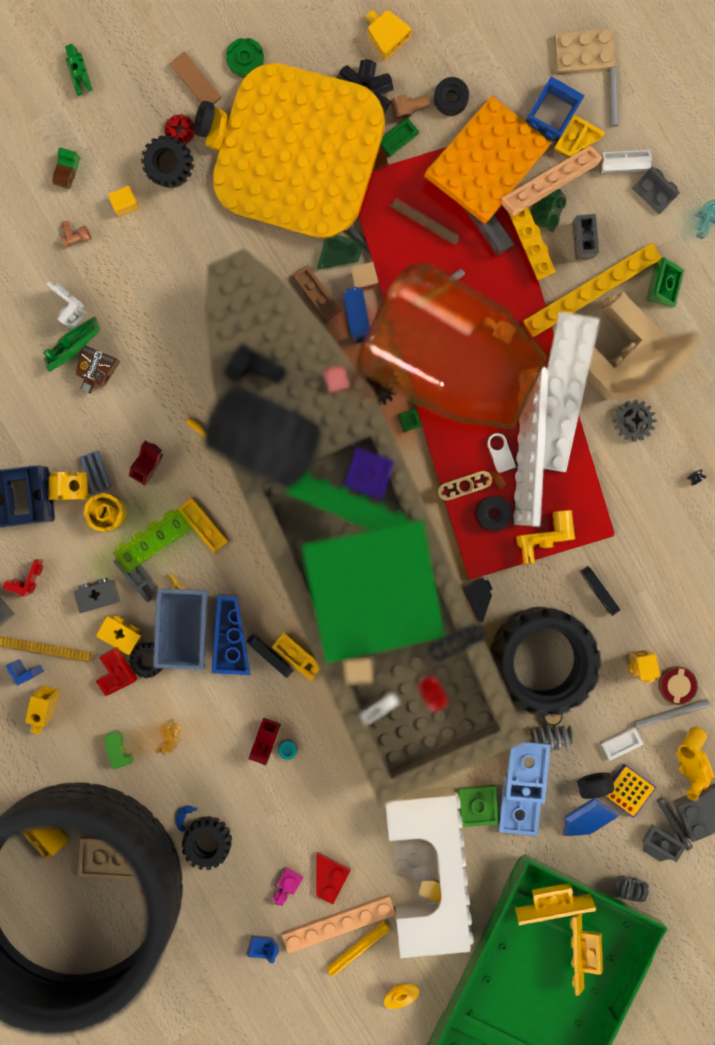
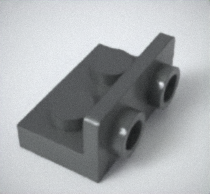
M651 167L632 188L659 215L680 194L677 186L665 179L662 171Z

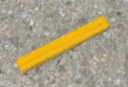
M385 921L381 922L327 967L328 973L331 976L339 973L390 931L389 925Z

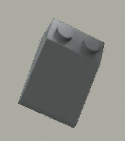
M715 784L709 786L706 790H702L696 801L689 799L687 795L672 801L684 832L692 842L715 833Z

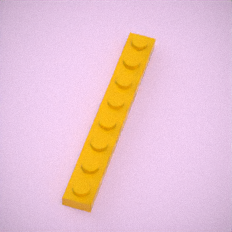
M652 242L527 318L522 323L531 338H534L557 324L559 312L575 313L652 266L662 257Z

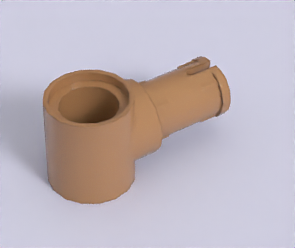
M400 95L391 99L396 121H402L407 117L410 118L415 110L430 107L429 96L424 95L412 99L411 97L407 98L406 95Z

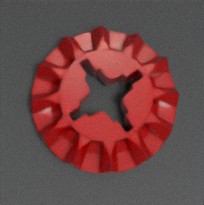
M182 113L180 115L173 114L170 119H167L164 126L165 135L175 137L184 144L189 143L195 134L193 121ZM181 122L182 128L185 130H181L178 136L177 131L173 128H177Z

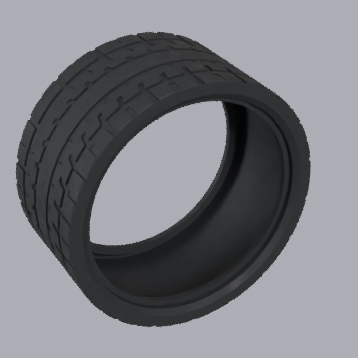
M81 782L58 784L55 787L43 788L19 800L0 816V851L7 839L28 830L44 827L76 829L99 838L121 855L139 882L146 909L144 941L133 954L110 968L88 974H66L46 969L27 959L10 943L0 927V1022L6 1027L28 1034L62 1036L75 1034L78 1031L84 1032L108 1022L114 1015L117 1016L123 1012L129 1004H132L151 980L176 926L183 896V884L181 882L183 878L179 864L180 861L176 848L174 849V844L161 822L153 816L149 809L131 796H126L123 792L108 788L107 786L99 784L89 785V783Z

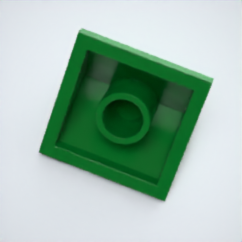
M666 258L658 260L654 265L646 301L675 307L684 270Z

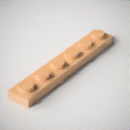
M590 145L501 198L502 205L514 216L601 164L603 157Z
M386 895L283 932L282 938L287 952L291 953L394 916L396 911L390 895Z

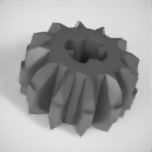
M625 875L618 876L615 884V892L618 896L635 902L646 901L649 885L645 881Z

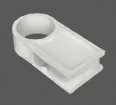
M499 433L491 435L487 440V447L497 473L516 467L505 436ZM499 436L503 439L504 446L501 450L497 451L491 448L490 440L492 437Z
M392 693L362 711L360 718L364 720L366 725L398 705L400 701L395 693Z

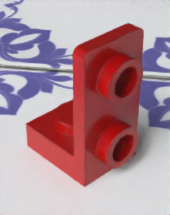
M34 560L25 585H23V581L13 578L12 580L5 581L3 588L24 597L29 596L30 593L32 594L36 588V583H34L36 577L40 576L44 567L42 565L43 560Z

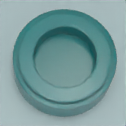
M292 740L282 741L278 747L280 757L285 760L293 759L297 754L296 743Z

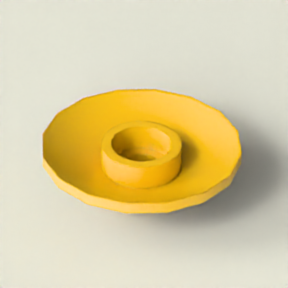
M397 984L385 995L383 1004L389 1009L405 1007L417 999L419 988L414 984Z

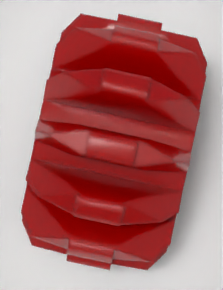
M426 677L417 684V689L430 711L436 712L448 705V698L435 677Z

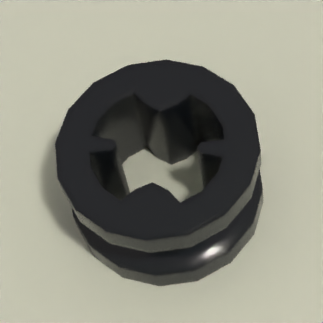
M702 469L693 472L687 477L688 480H691V486L698 484L707 477L702 474Z

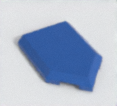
M593 798L565 816L563 834L564 836L590 835L619 817L620 814L596 798Z

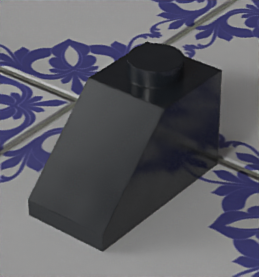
M480 577L461 588L478 622L481 623L484 621L492 597L490 591L493 588L488 579L484 580L483 577Z

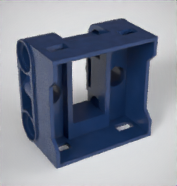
M35 465L0 470V496L4 495L6 498V502L3 505L0 503V528L53 522L55 520L53 500H49L48 477L50 472L47 466ZM26 480L30 513L15 515L14 493L11 482ZM40 490L42 500H39L37 497V493Z

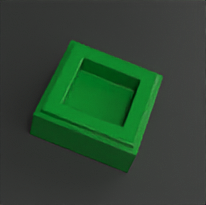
M416 408L398 414L404 433L422 427Z

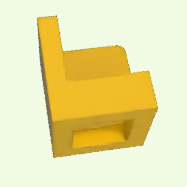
M129 185L108 194L118 217L140 208Z

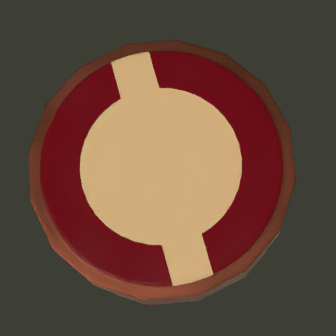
M673 666L662 673L659 679V691L668 702L675 705H683L690 702L696 696L698 681L689 669Z

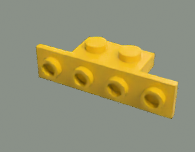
M527 207L514 216L509 213L537 280L539 281L555 274L556 271L548 255V247L541 239L540 229L537 224L535 225L529 208Z
M570 883L532 890L534 904L515 908L519 925L596 911L591 894L573 897Z
M582 913L575 914L570 920V928L573 929L571 948L574 949L572 968H574L575 974L572 979V986L575 988V995L577 996L584 990V972L599 975L603 972L602 934L582 931Z

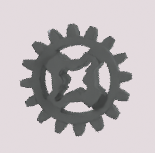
M633 400L632 404L630 401L625 402L626 407L624 405L619 406L621 412H615L618 418L614 419L613 422L618 423V426L614 429H620L618 435H625V440H629L631 437L632 442H636L638 437L642 441L644 440V435L647 437L651 435L649 430H655L652 423L657 422V420L652 419V416L656 413H650L651 406L644 407V401L638 404V400ZM631 409V410L629 411V415L626 416V417H623L624 414H625V412H626L627 410ZM635 418V420H638V423L635 424L631 419ZM646 425L645 429L639 433L640 427Z

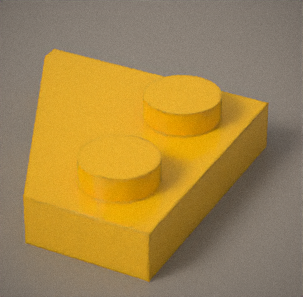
M574 114L553 150L570 158L602 139L606 132Z

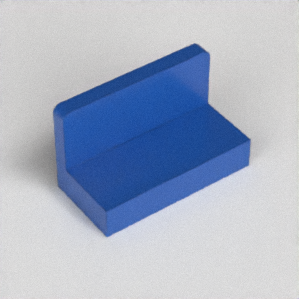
M20 659L6 665L17 686L44 672L41 665L26 671Z

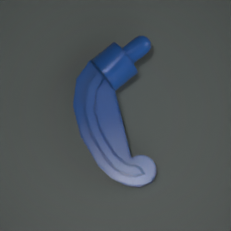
M192 805L184 806L178 811L176 817L178 830L185 831L183 823L186 814L197 811V807H192Z

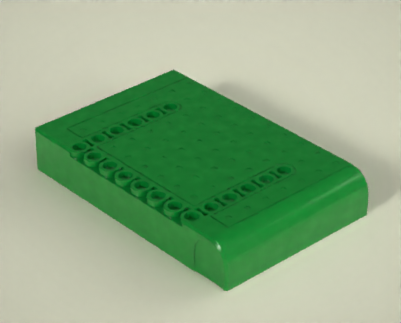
M524 854L515 863L502 890V894L427 1045H612L648 972L656 950L668 929L661 920ZM570 883L573 897L591 894L596 911L582 913V931L602 934L603 972L601 975L584 972V990L579 996L575 995V988L572 986V979L575 974L574 968H572L574 949L571 948L573 929L570 928V920L574 915L519 925L515 908L534 904L532 890Z

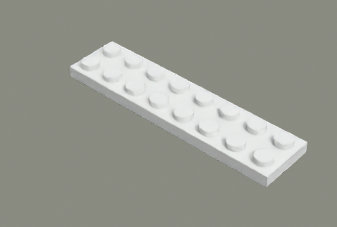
M559 312L547 371L549 378L544 469L566 472L599 318Z
M548 368L523 371L521 378L522 394L520 396L519 450L516 457L518 467L515 475L517 484L514 494V525L540 526L549 378L547 374Z

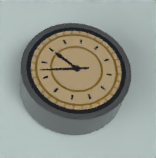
M562 714L543 716V720L550 726L560 724L563 718Z

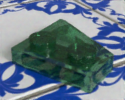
M340 235L326 238L317 268L323 269L359 262L364 242Z

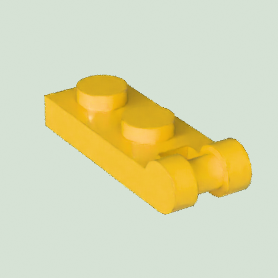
M285 632L272 645L271 648L311 682L315 679L316 673L321 671L316 659ZM308 663L313 665L310 670L305 668Z

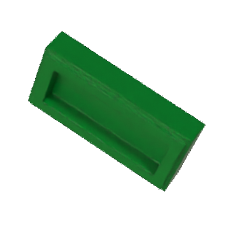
M407 117L382 137L381 145L384 152L390 158L419 135V131Z

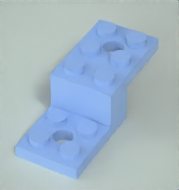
M527 741L509 750L507 774H504L499 832L538 836L540 805L545 803L550 755L549 743ZM526 757L534 759L532 766H524L523 761ZM519 809L525 811V815L521 819L515 818V812Z

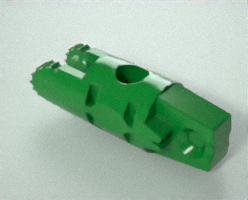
M73 44L65 46L68 56L65 59L77 96L83 94L80 82H84L89 92L92 91L93 88L82 53H78L77 48Z

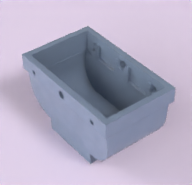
M157 589L154 668L204 669L208 590Z

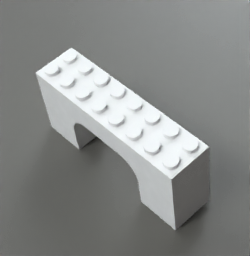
M453 787L416 790L386 804L389 841L425 839L436 848L438 878L441 890L440 904L431 900L424 904L395 906L400 958L471 952L470 944H473V934L470 927L472 922L468 907L470 900L467 887H465L468 886V879L465 868H463L466 867L464 851L461 849L464 847V838L462 831L459 830V828H462V818L460 811H457V809L461 808L458 792H455Z

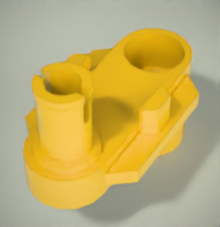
M572 510L552 512L555 530L553 532L516 536L517 546L522 548L523 565L535 564L533 551L535 544H540V548L553 547V542L575 539Z
M691 727L676 752L680 763L678 769L691 783L686 795L693 801L698 800L701 791L708 789L714 778L707 755L701 750L707 739V734L699 727Z

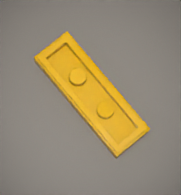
M193 497L177 509L213 553L229 541Z

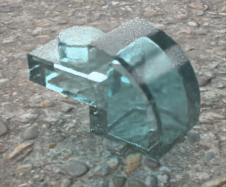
M715 199L704 204L695 215L701 218L695 230H698L696 234L698 238L704 239L709 234L712 223H715Z

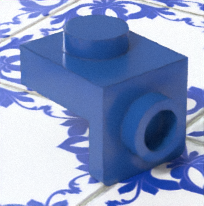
M251 935L246 952L248 957L265 958L269 963H274L279 953V946L272 937Z

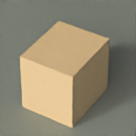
M373 262L351 267L354 287L363 289V291L378 288V279Z
M371 657L345 659L346 684L373 682Z

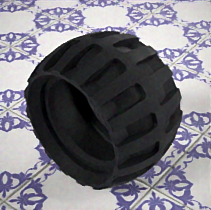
M233 383L216 400L208 415L204 429L203 447L219 458L281 487L291 489L306 475L315 461L321 442L322 426Z

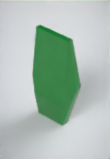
M95 316L65 333L52 350L48 348L43 352L46 356L44 358L45 366L49 372L67 363L100 331V326Z

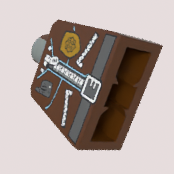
M85 345L81 349L76 369V375L84 378L80 389L91 394L95 384L105 387L118 367L120 360Z

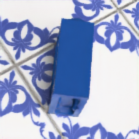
M551 76L529 113L526 122L536 131L542 132L547 139L558 142L585 95ZM548 92L573 106L559 131L534 117Z
M358 287L348 288L347 292H343L352 344L371 341V330L363 289H358Z

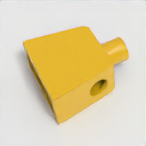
M372 9L365 17L371 24L367 29V35L384 61L411 37L412 28L389 10H386L379 16Z
M42 685L31 695L25 720L27 724L31 725V733L41 734L42 729L51 721L61 690Z

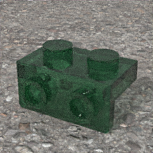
M557 189L534 203L530 213L535 225L547 228L549 232L554 233L555 228L559 225L562 209L566 206V196L560 189Z

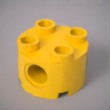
M87 472L50 473L48 477L49 500H88Z
M107 493L91 497L84 508V517L87 524L100 532L117 530L123 525L127 516V506L122 499Z

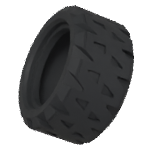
M531 607L512 615L505 624L501 625L495 634L494 643L491 645V658L510 701L523 711L526 710L534 715L556 716L570 712L571 708L580 706L589 697L588 693L594 690L600 676L598 671L601 667V657L593 634L586 628L583 622L555 608ZM550 629L559 631L569 640L573 649L574 661L569 676L560 685L549 690H533L522 685L517 678L514 668L515 653L520 643L528 635L539 630Z

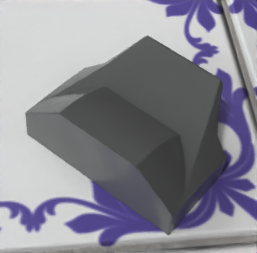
M653 824L643 839V851L660 862L664 860L677 862L686 848L684 843Z

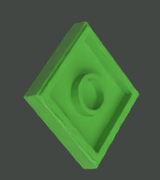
M496 784L458 787L462 827L499 824Z

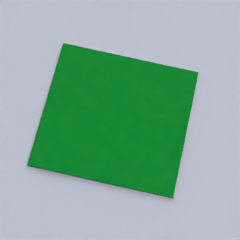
M423 519L302 545L326 664L445 637Z

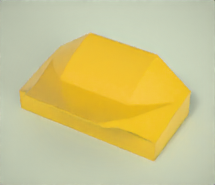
M215 107L212 127L207 135L205 146L216 152L220 151L229 120V115L218 107Z

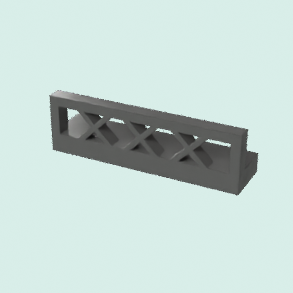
M466 210L497 257L514 245L494 215L484 224Z

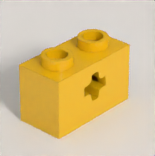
M117 614L107 616L96 637L130 655L133 649L137 647L144 633L140 632L141 628L134 624L128 625L123 622L125 619ZM122 629V634L125 636L119 637L120 633L118 631Z

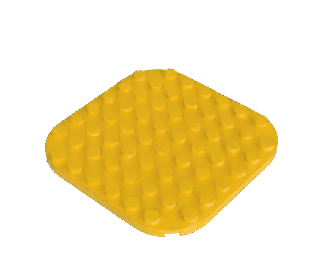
M269 63L255 68L243 79L237 90L225 130L224 141L220 147L215 164L213 186L219 201L230 212L240 217L313 238H332L347 230L359 215L384 134L385 116L379 100L369 89L362 85L285 64Z

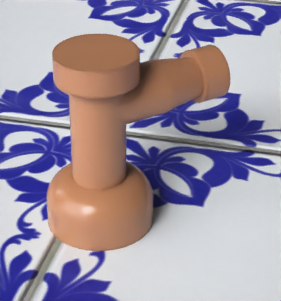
M68 221L61 222L65 236L61 237V241L65 248L82 239L84 241L92 240L90 232L85 225L79 228V232L72 234Z

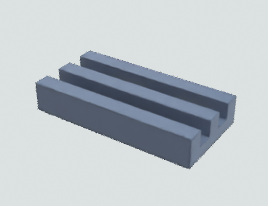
M99 451L81 456L80 460L84 471L87 472L88 483L92 493L110 488L111 484ZM93 457H96L101 474L103 476L105 485L103 486L99 474L97 472ZM87 459L89 460V463L91 465L98 488H96L90 469L86 461Z

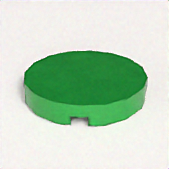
M251 38L236 39L227 49V65L231 72L238 77L245 78L252 70L264 65L263 49L258 42Z

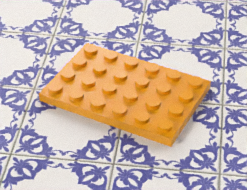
M491 96L431 165L424 176L486 224L502 205L501 198L513 192L552 142L532 126H529L527 122L494 96Z

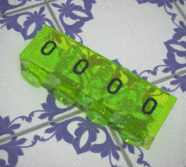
M173 509L163 515L164 519L160 522L155 520L147 526L148 530L143 533L141 531L137 532L131 537L132 541L127 544L123 542L115 548L116 552L113 554L127 574L191 531V527L178 509L176 511H173Z

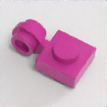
M286 867L277 883V886L282 888V891L277 890L272 899L277 906L279 904L281 906L284 905L288 897L285 894L286 891L294 895L303 879L302 875Z

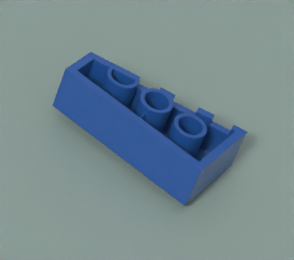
M217 594L212 673L251 675L237 595Z

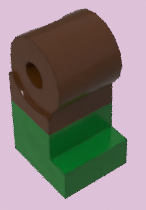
M59 147L56 169L53 173V185L70 189L73 179H75L80 157L75 151Z

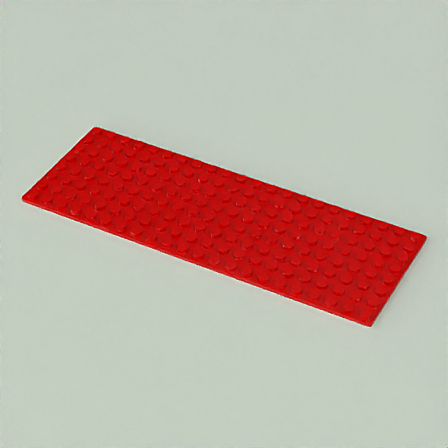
M445 147L389 164L380 170L372 172L358 216L372 262L374 263L377 279L440 486L480 471H486L492 476V483L489 487L445 501L469 579H475L523 564L522 548L517 546L516 536L555 531L552 512L572 510L575 539L553 542V547L540 548V544H535L533 546L535 560L613 537L615 532L579 416L566 472L543 468L540 526L514 525V494L517 484L515 475L518 467L516 457L519 450L520 396L522 394L521 378L523 371L548 368L555 334L553 327H550L536 337L531 338L522 323L527 318L544 309L546 304L539 281L535 276L508 211L501 205L494 216L514 245L497 257L463 206L424 176L426 171L447 148ZM398 198L400 203L401 201H403V204L406 203L404 208L408 204V207L411 206V208L416 209V212H421V216L424 214L423 218L427 216L426 219L429 217V220L432 218V221L437 222V225L440 223L439 227L441 225L442 228L445 226V229L448 228L450 233L453 231V234H458L460 239L453 245V243L448 242L445 238L443 239L440 235L437 236L435 232L432 233L427 227L424 228L421 224L419 225L416 221L414 222V219L411 220V218L406 217L403 213L401 214L398 210L395 211L393 207H390V204H393L395 199ZM459 269L464 271L465 275L419 308L415 306L414 301ZM488 315L498 321L504 317L519 326L510 344L493 336L492 334L495 330L483 324ZM496 433L505 436L516 466L501 473H497L487 447L488 438ZM494 436L490 440V446L494 450H501L504 446V441L501 437ZM483 474L480 475V479L475 481L474 477L470 478L474 483V489L477 488L475 484L483 483V485H486L485 481L488 480ZM463 480L460 482L459 488L466 492L470 489V483ZM456 483L452 484L454 488L451 489L443 487V495H446V497L448 498L450 497L449 493L454 491L456 492L455 495H458L459 493L456 490ZM487 497H501L510 505L512 512L511 520L505 528L498 531H489L479 525L476 519V508ZM491 508L488 511V516L491 519H496L499 516V511L496 508Z

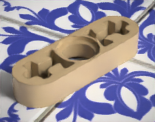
M480 471L442 484L438 488V496L440 499L448 501L487 488L492 483V476L486 471ZM481 474L488 478L485 481L486 485H483V483L475 484L477 486L476 489H474V483L470 479L474 477V481L478 480ZM463 480L470 483V489L466 492L459 488V484ZM456 483V490L459 493L458 495H455V491L449 493L450 497L448 498L446 497V495L441 494V492L444 491L443 487L451 489L454 488L452 484Z

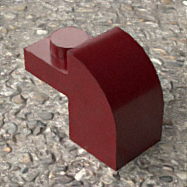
M145 440L141 445L139 456L130 467L129 477L145 486L162 460V450L157 445Z
M263 717L248 758L249 760L267 765L281 723Z

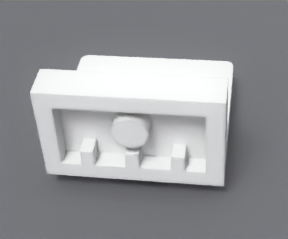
M48 281L46 285L69 303L68 306L61 309L59 312L60 316L57 319L70 329H74L87 314L83 310L85 305L70 295L57 282L53 285Z

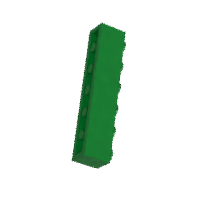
M307 472L293 488L287 489L286 492L288 495L368 530L408 523L409 521L405 519L406 514L397 510L391 513L386 510L387 506L378 502L373 505L368 502L369 498L357 494L355 497L349 494V489L339 486L338 489L330 486L331 482L320 477L319 481L311 478L313 474Z

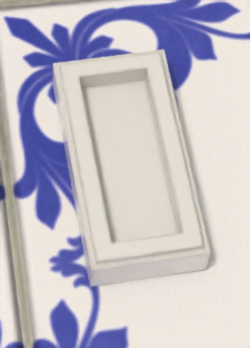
M635 726L600 742L609 761L644 745Z

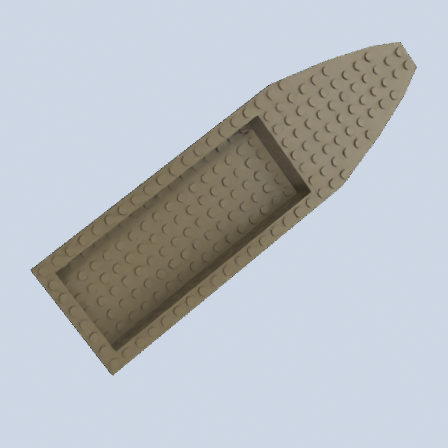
M246 249L208 264L205 310L211 374L216 400L231 384L235 383L224 376L223 371L234 350L242 343L274 360L288 372L280 385L252 368H249L238 385L322 426L319 450L314 463L308 471L313 474L311 478L319 481L321 477L330 481V486L334 488L343 487L356 448L393 460L394 464L382 500L349 489V494L355 497L357 494L369 498L368 502L373 505L376 502L387 506L386 510L394 513L395 510L406 514L405 519L409 520L408 522L424 520L444 635L446 637L467 626L476 624L373 389L320 321L274 272ZM344 366L349 387L330 392L324 371ZM229 463L380 806L528 741L484 640L441 661L434 660L431 657L429 648L432 643L442 638L358 656L371 657L373 682L346 684L345 660L327 664L325 662L302 545L370 530L286 494L288 488L271 483ZM473 628L472 634L467 636L466 632L462 633V635L465 637L466 642L468 644L470 643L468 638L474 636L476 639H478V634L480 633V631H477L475 628ZM456 636L451 640V645L454 648H459L463 644L461 637ZM447 641L443 643L446 646L443 648L436 646L433 654L441 656L443 650L448 649V653L452 650L449 648ZM429 676L437 679L448 698V705L436 712L429 710L417 689V684ZM395 693L400 703L365 725L364 720L360 718V713L386 696Z

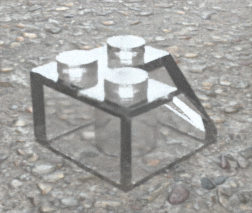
M425 839L394 841L393 874L413 881H433V844Z

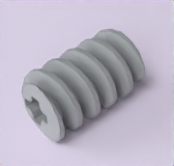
M570 725L567 727V730L565 726H560L559 730L557 726H553L552 730L549 726H545L544 731L541 726H538L537 730L532 726L531 738L532 742L549 743L551 750L554 749V745H557L558 750H561L562 745H565L566 750H569L570 745L573 743V731Z

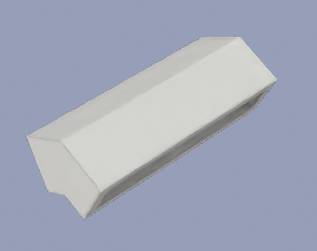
M650 150L602 152L601 155L603 157L600 164L601 174L648 172L651 168L652 155Z

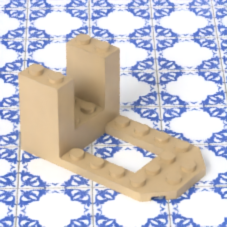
M624 292L618 295L615 293L613 296H608L601 303L603 306L599 311L630 344L627 342L620 349L621 353L617 357H612L609 361L593 347L586 380L606 400L643 398L650 393V387L654 384L658 387L663 384L695 352L697 346L694 343L700 342L702 337L696 331L666 337ZM658 357H664L660 363L656 362L651 366ZM650 367L648 370L650 373L646 377L639 378Z

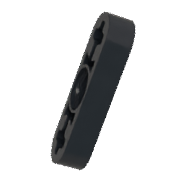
M586 566L580 571L582 577L608 613L614 616L620 611V608L593 570Z
M472 624L432 643L429 653L434 660H444L481 642L485 637V631L480 625ZM473 628H475L477 631L480 630L481 633L478 634L479 638L476 639L474 636L468 638L470 643L467 644L466 639L462 635V633L466 632V635L468 636L472 634ZM456 636L461 637L463 640V644L459 648H454L451 645V640ZM447 641L449 648L452 650L449 653L448 649L443 650L441 656L433 654L436 646H439V648L446 646L443 643Z
M252 634L246 642L284 677L288 678L294 670L255 634Z

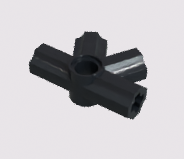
M370 59L360 61L358 73L348 65L344 66L336 78L356 83L369 89L377 97L385 113L391 105V101L383 94L394 89L389 73L375 77L377 63Z

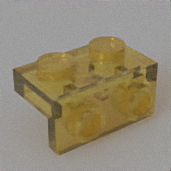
M174 719L165 721L160 727L164 742L155 749L156 754L162 752L164 755L174 751L173 749L177 747L176 745L180 741V728L178 723L174 722Z

